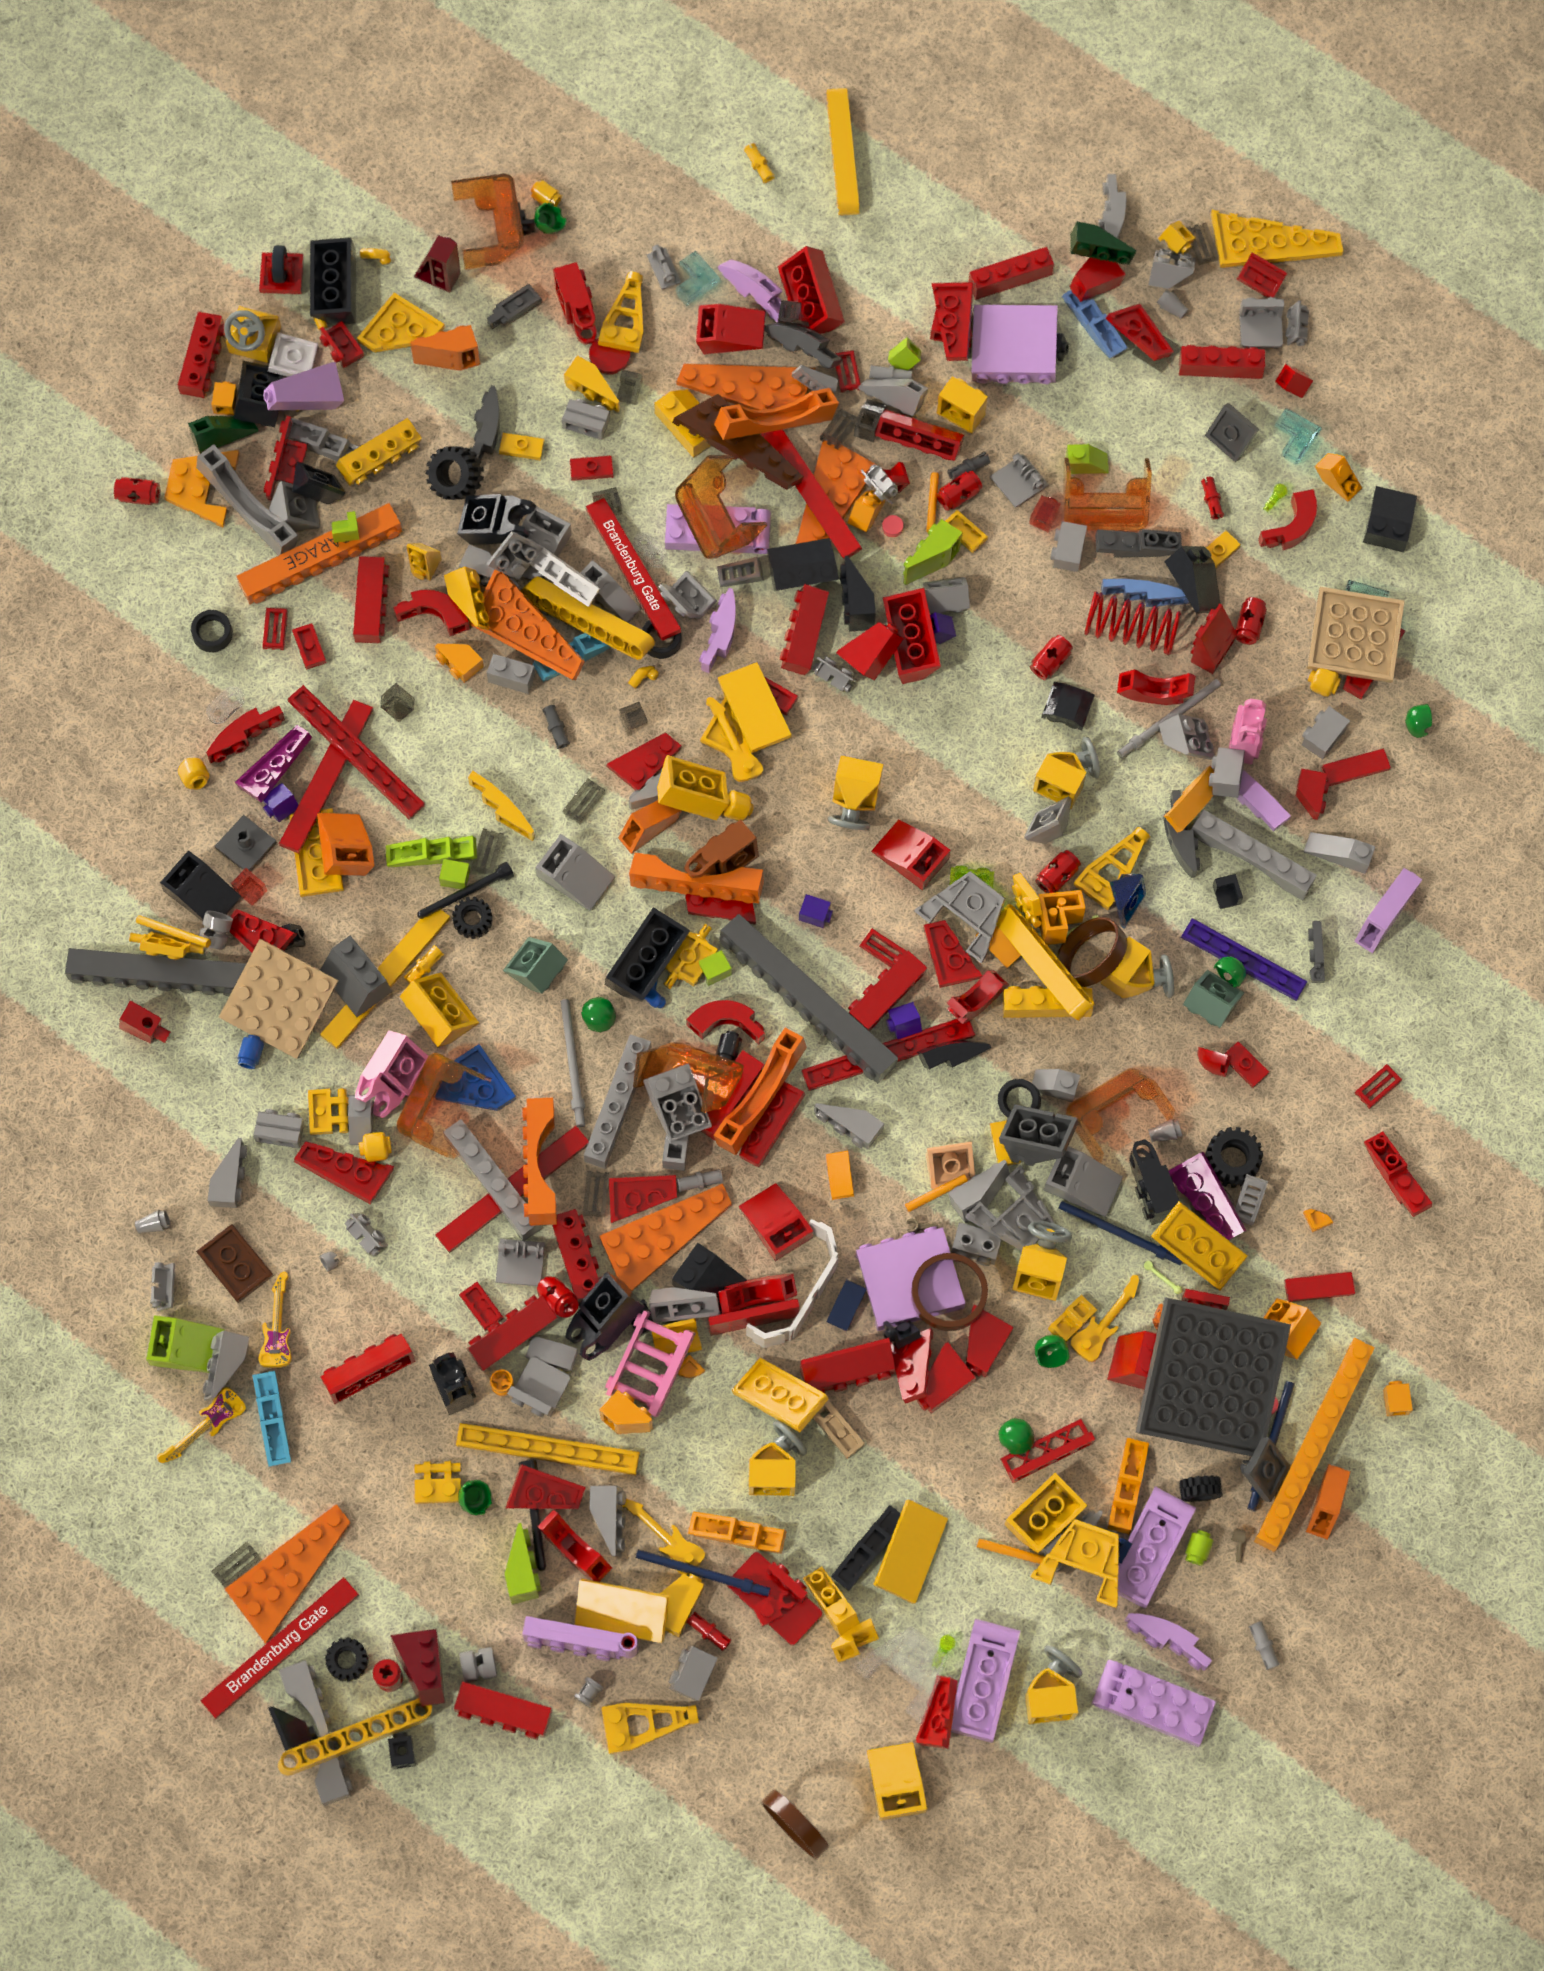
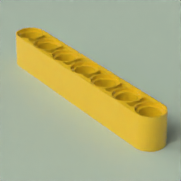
M847 88L826 89L835 188L837 191V208L839 209L838 216L858 215L859 198Z
M535 576L521 589L522 593L536 608L636 660H641L655 645L653 637L647 632L593 604L589 607L558 586L541 577Z
M1008 904L1001 911L997 926L1065 1010L1074 1019L1080 1021L1095 1005L1093 1000L1019 910L1013 905Z
M415 1699L287 1750L282 1754L278 1762V1769L283 1775L291 1776L422 1724L432 1713V1705L421 1706L425 1709L426 1714L420 1716L415 1712V1707L421 1706L418 1699ZM401 1715L404 1718V1723H395L393 1716ZM374 1723L380 1724L383 1732H374L371 1725ZM350 1733H359L361 1740L358 1742L353 1741L350 1738ZM336 1741L339 1744V1749H330L328 1742ZM313 1749L317 1752L318 1757L310 1759L307 1757L306 1751ZM292 1758L296 1766L293 1768L287 1767L284 1764V1759Z

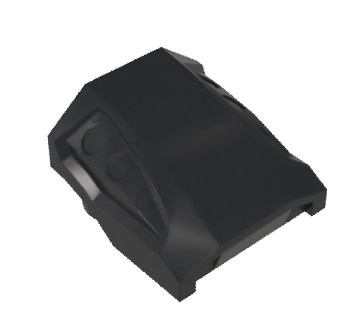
M1054 682L1041 718H1047L1051 722H1061L1072 729L1078 728V730L1082 731L1095 694L1068 684Z

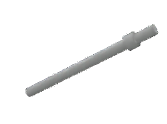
M1215 679L1139 736L1135 735L1129 739V743L1117 751L1118 756L1123 758L1134 749L1138 750L1144 745L1143 742L1160 731L1159 724L1177 714L1182 715L1219 688L1221 683Z
M564 999L560 1002L573 1096L571 1106L575 1112L576 1126L583 1127L585 1126L583 1112L585 1102L581 1096L570 1003L568 999Z

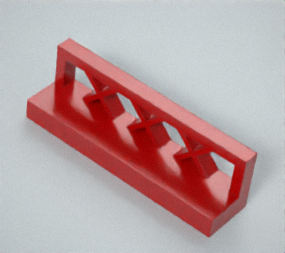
M1079 1419L1036 1440L1032 1448L1036 1447L1044 1450L1042 1456L1033 1460L1027 1458L1029 1451H1027L1025 1457L1020 1454L1014 1455L1010 1453L1000 1458L1012 1483H1015L1094 1444L1095 1438L1091 1431L1088 1432L1082 1419ZM1079 1426L1083 1435L1074 1440L1068 1438L1070 1430ZM1067 1432L1066 1437L1061 1436V1434ZM1056 1437L1064 1440L1062 1446L1054 1450L1048 1448L1051 1439ZM1047 1442L1045 1447L1040 1445ZM1014 1457L1024 1460L1023 1465L1011 1470L1007 1462Z

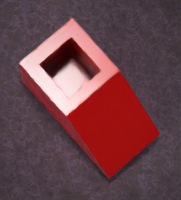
M1301 768L1295 796L1314 820H1318L1319 815L1324 814L1326 801H1322L1323 794L1328 793L1330 782L1326 781L1327 773Z

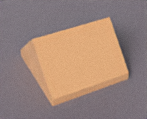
M971 1142L927 1148L926 1162L931 1189H935L965 1174L968 1181L975 1176Z

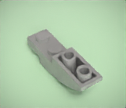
M1107 174V180L1103 183V195H1107V201H1105V211H1103L1102 219L1098 220V226L1119 239L1126 212V192L1117 191L1116 174Z

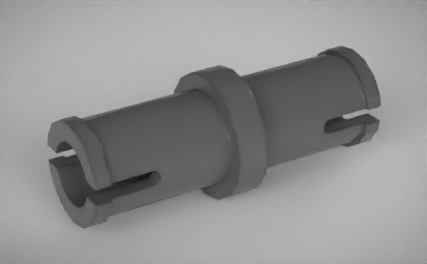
M984 451L971 459L963 460V463L949 469L948 475L950 479L954 480L964 472L973 471L975 473V470L990 464V458Z
M555 705L544 707L542 711L549 725L547 728L549 733L553 735L557 749L568 747L570 742L564 731L565 725L563 721H560Z

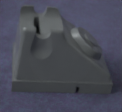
M1015 1104L1002 1130L999 1141L1000 1144L1004 1145L1011 1162L1019 1163L1021 1160L1026 1165L1034 1166L1035 1163L1059 1159L1064 1156L1078 1126V1118L1058 1113L1055 1115L1053 1112Z

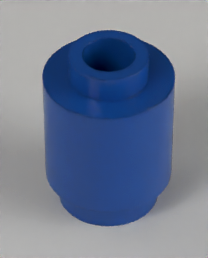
M248 1035V1037L243 1038L237 1057L239 1066L255 1069L256 1065L259 1064L264 1048V1043L260 1040V1037Z

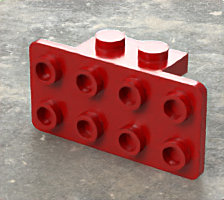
M754 1552L732 1577L742 1580L747 1578L754 1580L756 1584L771 1588L769 1596L772 1595L774 1600H777L783 1591H789V1595L783 1598V1602L789 1604L794 1601L795 1606L789 1610H780L783 1617L768 1625L788 1644L795 1645L822 1616V1611L807 1597L808 1593L805 1591L807 1587L799 1579L794 1581L788 1575L790 1572L781 1563L777 1565L774 1561L771 1564L759 1552ZM727 1585L750 1608L767 1597L753 1592L750 1594L741 1592V1589Z

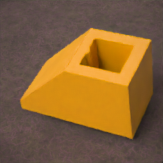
M1328 453L1315 466L1322 481L1348 502L1362 489L1344 456Z
M867 490L855 501L848 524L867 532L874 524L886 499L881 501L875 495V490Z
M437 644L435 646L436 659L440 664H446L450 668L449 671L452 676L457 680L460 678L465 683L484 667L483 659L467 644Z

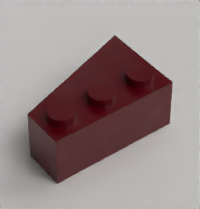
M438 235L421 262L414 278L450 293L461 274L457 243L450 237Z
M437 1629L390 1635L393 1651L398 1657L421 1706L445 1703Z

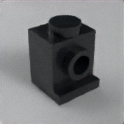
M406 1732L393 1734V1738L388 1739L392 1769L416 1766L412 1736H407ZM405 1747L407 1749L406 1754L399 1755L398 1749Z

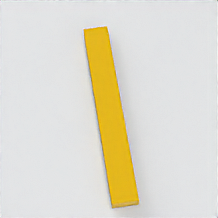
M443 910L419 919L377 969L387 980L390 988L451 919ZM376 1004L358 1017L345 1005L322 1031L321 1037L339 1049Z
M465 1423L459 1424L456 1446L630 1475H636L640 1452Z

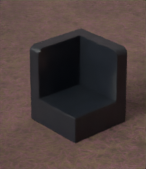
M1236 874L1214 879L1212 886L1220 909L1241 905L1243 895Z

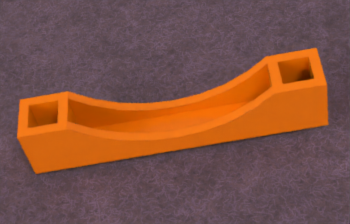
M826 388L811 391L792 403L773 409L753 410L740 404L720 408L714 425L722 439L727 440L831 421L839 402L831 389Z
M634 853L629 872L630 885L639 889H655L661 892H677L680 894L699 895L701 897L743 901L745 903L759 904L764 885L762 869L740 867L719 875L691 878L688 873L681 872L665 864L656 855Z
M787 1028L783 1029L773 1044L765 1066L753 1087L742 1102L725 1117L713 1135L719 1147L737 1155L806 1050L807 1046L804 1037Z
M553 1098L526 1099L527 1107H522L523 1121H527V1126H523V1140H527V1145L523 1146V1158L528 1161V1165H523L524 1178H528V1184H524V1198H528V1203L524 1204V1217H529L530 1226L557 1225L556 1196L542 1178L538 1168V1158L542 1145L555 1128Z

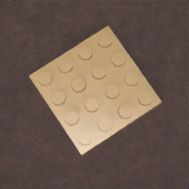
M1320 587L1307 669L1317 670L1318 668L1338 672L1341 675L1392 683L1405 600Z
M259 939L219 1018L251 1035L260 1037V1040L298 1059L339 980Z

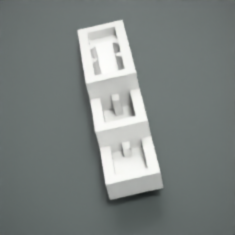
M545 548L542 549L531 563V566L537 569L540 574L588 607L600 590L589 579Z

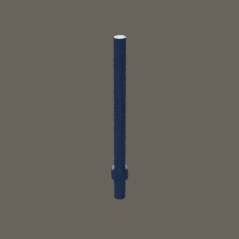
M1061 1201L1058 1209L1156 1254L1155 1257L1162 1260L1165 1258L1180 1266L1182 1264L1179 1258L1162 1245L1158 1246L1064 1201Z
M1289 1381L1285 1383L1269 1435L1275 1446L1295 1385ZM1251 1486L1250 1492L1252 1494L1247 1509L1256 1512L1260 1496Z
M638 1549L636 1554L637 1559L741 1589V1592L748 1594L753 1592L767 1597L770 1594L771 1588L756 1584L754 1580L747 1578L742 1580Z

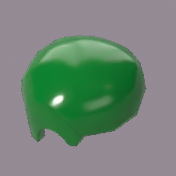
M543 203L536 208L534 214L535 225L544 234H555L565 228L567 218L562 217L561 208L555 207L551 203Z
M1428 704L1416 705L1407 711L1405 725L1409 733L1415 738L1427 736L1428 732H1425V730L1432 726V714Z
M1231 956L1222 957L1214 965V969L1216 968L1219 976L1228 983L1233 984L1234 988L1240 987L1246 978V969L1237 958ZM1224 973H1229L1232 979L1226 980Z
M598 996L589 999L583 1004L581 1015L588 1029L601 1033L609 1030L614 1025L616 1012L608 999Z
M1045 1335L1038 1339L1034 1347L1038 1364L1042 1367H1060L1070 1357L1066 1341L1058 1335Z
M1012 1418L1004 1422L998 1431L1002 1447L1007 1448L1014 1455L1024 1454L1035 1443L1034 1432L1029 1423L1023 1419Z
M481 1480L467 1481L459 1490L458 1503L462 1510L470 1515H484L487 1508L492 1504L491 1490L487 1483Z

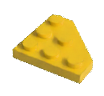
M393 293L357 337V341L374 353L411 347L410 342L419 337H429L443 331L445 325L398 294Z

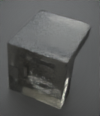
M781 300L778 316L779 322L809 327V322L799 320L802 303Z
M622 370L620 388L617 394L619 401L633 405L637 404L643 384L642 374Z
M617 487L592 493L593 502L605 498L615 516L622 514V505Z
M395 683L381 695L380 708L400 722L414 710L415 699Z
M640 702L619 709L620 720L627 736L632 735V729L648 723Z

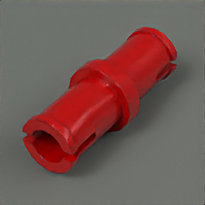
M1206 477L1207 482L1205 479L1201 480L1205 493L1204 501L1208 504L1211 519L1218 520V514L1220 518L1224 517L1220 503L1221 495L1217 492L1214 477Z
M696 1611L686 1622L702 1634L704 1640L708 1639L721 1649L722 1652L732 1641V1639L720 1632L714 1623L710 1624Z

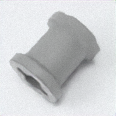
M586 1677L585 1684L574 1697L591 1708L593 1705L592 1701L598 1692L604 1688L593 1679Z

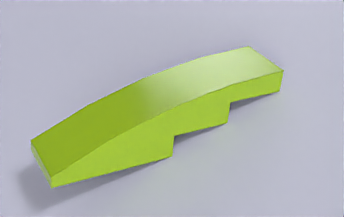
M473 835L457 839L444 837L428 840L427 838L386 845L387 867L442 864L444 859L453 861L477 859L476 838Z

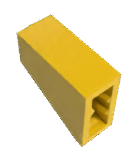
M683 1574L659 1593L669 1596L665 1631L680 1637L704 1590V1584L701 1583L702 1579L693 1574H690L689 1577Z

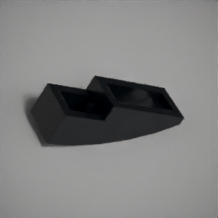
M971 1040L950 1041L929 1046L917 1051L924 1068L930 1070L943 1062H946L947 1066L953 1068L990 1049L991 1046L985 1042Z

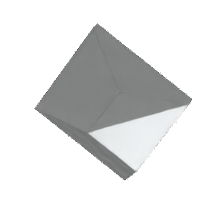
M279 482L269 511L283 519L294 532L320 528L316 500L292 492L293 484Z
M1068 796L1035 813L1024 838L1028 841L1046 844L1061 837L1068 824L1071 798Z

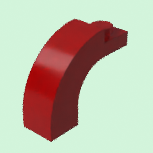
M1314 489L1293 493L1291 505L1294 512V520L1284 527L1261 531L1258 539L1260 547L1267 546V548H1273L1281 543L1282 549L1287 550L1295 547L1307 537L1312 529L1317 513V500Z
M418 590L410 592L411 601H402L393 607L398 622L420 614H432L443 621L450 637L470 630L467 616L449 595L439 591Z
M1133 669L1119 673L1117 693L1137 702L1158 705L1181 704L1184 698L1193 696L1196 676L1187 673L1173 678H1155Z
M988 970L967 992L961 996L952 997L947 1002L949 1005L947 1010L962 1024H965L983 1012L1002 994L1009 984L995 970Z
M718 1000L707 1003L696 1009L686 1019V1026L702 1040L714 1028L726 1024L741 1028L758 1045L765 1039L764 1027L758 1021H752L755 1018V1011L736 1001Z
M794 1273L742 1281L726 1286L724 1290L718 1292L723 1314L759 1303L785 1301L798 1295Z
M553 1510L539 1524L538 1528L545 1535V1538L588 1579L600 1582L612 1569L605 1558L583 1541L556 1511Z

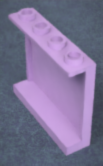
M974 305L972 381L980 384L987 382H998L1000 384L1008 382H1019L1021 384H1028L1030 382H1039L1041 384L1056 383L1057 305Z
M936 1226L929 1227L919 1234L910 1232L904 1234L903 1238L896 1240L894 1238H887L882 1240L881 1244L874 1246L871 1243L864 1244L856 1250V1259L858 1258L868 1292L877 1332L885 1330L883 1325L885 1321H888L893 1327H897L899 1324L909 1320L911 1322L922 1320L912 1304V1282L916 1271L926 1260L938 1254L950 1253L943 1227L938 1229ZM943 1260L932 1264L924 1271L918 1284L919 1299L926 1311L932 1316L965 1308V1300L953 1260Z

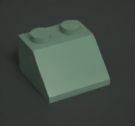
M528 937L503 971L531 991L543 994L550 987L555 976L563 970L568 959L552 943Z
M1207 969L1194 984L1183 1005L1193 1014H1198L1205 1018L1209 1024L1221 1028L1245 992L1237 987L1234 988L1232 984Z

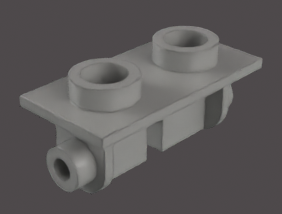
M660 245L653 246V251L647 254V258L661 289L681 283L667 249L660 247Z
M1301 300L1287 311V345L1297 342L1298 346H1304L1307 342L1308 328L1301 325H1308L1309 310L1307 306L1301 305Z
M874 464L867 473L861 470L866 477L864 479L865 483L871 489L875 487V495L881 501L886 499L892 505L893 502L890 498L897 495L898 487L887 477L888 475L882 468Z
M827 656L824 659L817 657L821 662L820 664L815 663L813 666L814 674L827 682L831 675L834 676L830 684L842 692L846 691L848 693L852 688L850 682H857L853 678L854 673L844 667L842 670L835 667L836 662Z
M362 1213L350 1214L352 1218L345 1222L346 1229L356 1240L362 1235L365 1237L359 1244L369 1255L372 1254L375 1257L380 1253L379 1248L388 1247V1244L384 1241L385 1236L380 1231L373 1229L370 1225L371 1221L366 1215Z
M155 1262L152 1267V1283H157L158 1287H151L150 1303L152 1308H157V1311L173 1308L175 1263L164 1266L162 1262Z

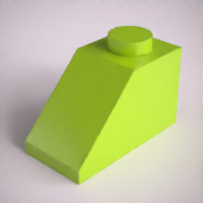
M1089 444L1067 445L1066 474L1109 473L1108 453Z

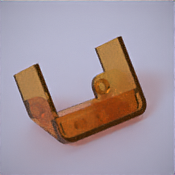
M502 173L451 181L454 201L474 198L475 205L479 210H493L498 238L497 245L462 250L465 270L499 265L522 247L524 243L515 183L511 175Z
M708 455L675 491L677 504L703 556L707 559H715L749 545L768 526L766 522H747L735 527L720 497V494L726 487V478L722 471L734 459L733 455Z
M1064 458V522L1087 526L1086 530L1144 529L1149 522L1152 471L1149 458H1145L1144 477L1129 480L1126 485V493H1084L1082 480L1077 477H1071L1069 458Z
M672 1042L637 1053L633 1087L645 1086L643 1080L689 1063L700 1095L703 1096L701 1112L706 1113L714 1109H721V1107L727 1104L743 1075L744 1066L741 1063L690 1045Z
M439 1053L429 1055L398 1118V1131L414 1142L447 1158L454 1159L455 1154L431 1143L434 1137V1130L429 1123L424 1122L426 1114L442 1081L456 1083L461 1079L464 1071L488 1082L492 1078Z
M1129 1068L1067 1106L1065 1115L1078 1118V1126L1075 1132L1093 1159L1100 1163L1102 1162L1104 1152L1093 1135L1102 1128L1103 1120L1099 1113L1136 1092L1142 1100H1153L1167 1121L1174 1116L1175 1109L1158 1084L1136 1068Z

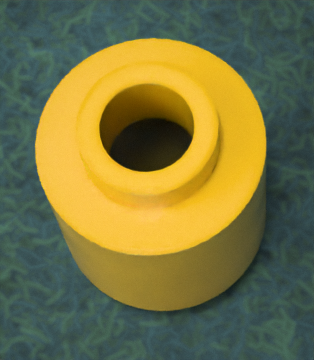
M543 180L535 182L531 188V197L540 204L551 203L557 207L562 199L559 191Z

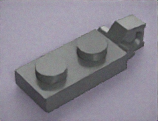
M527 284L496 304V308L492 310L493 314L487 317V324L491 329H494L501 323L503 325L509 324L541 303L542 298L530 284Z
M1312 921V928L1308 929V941H1313V949H1309L1310 962H1314V967L1309 971L1311 983H1325L1322 925L1320 921Z

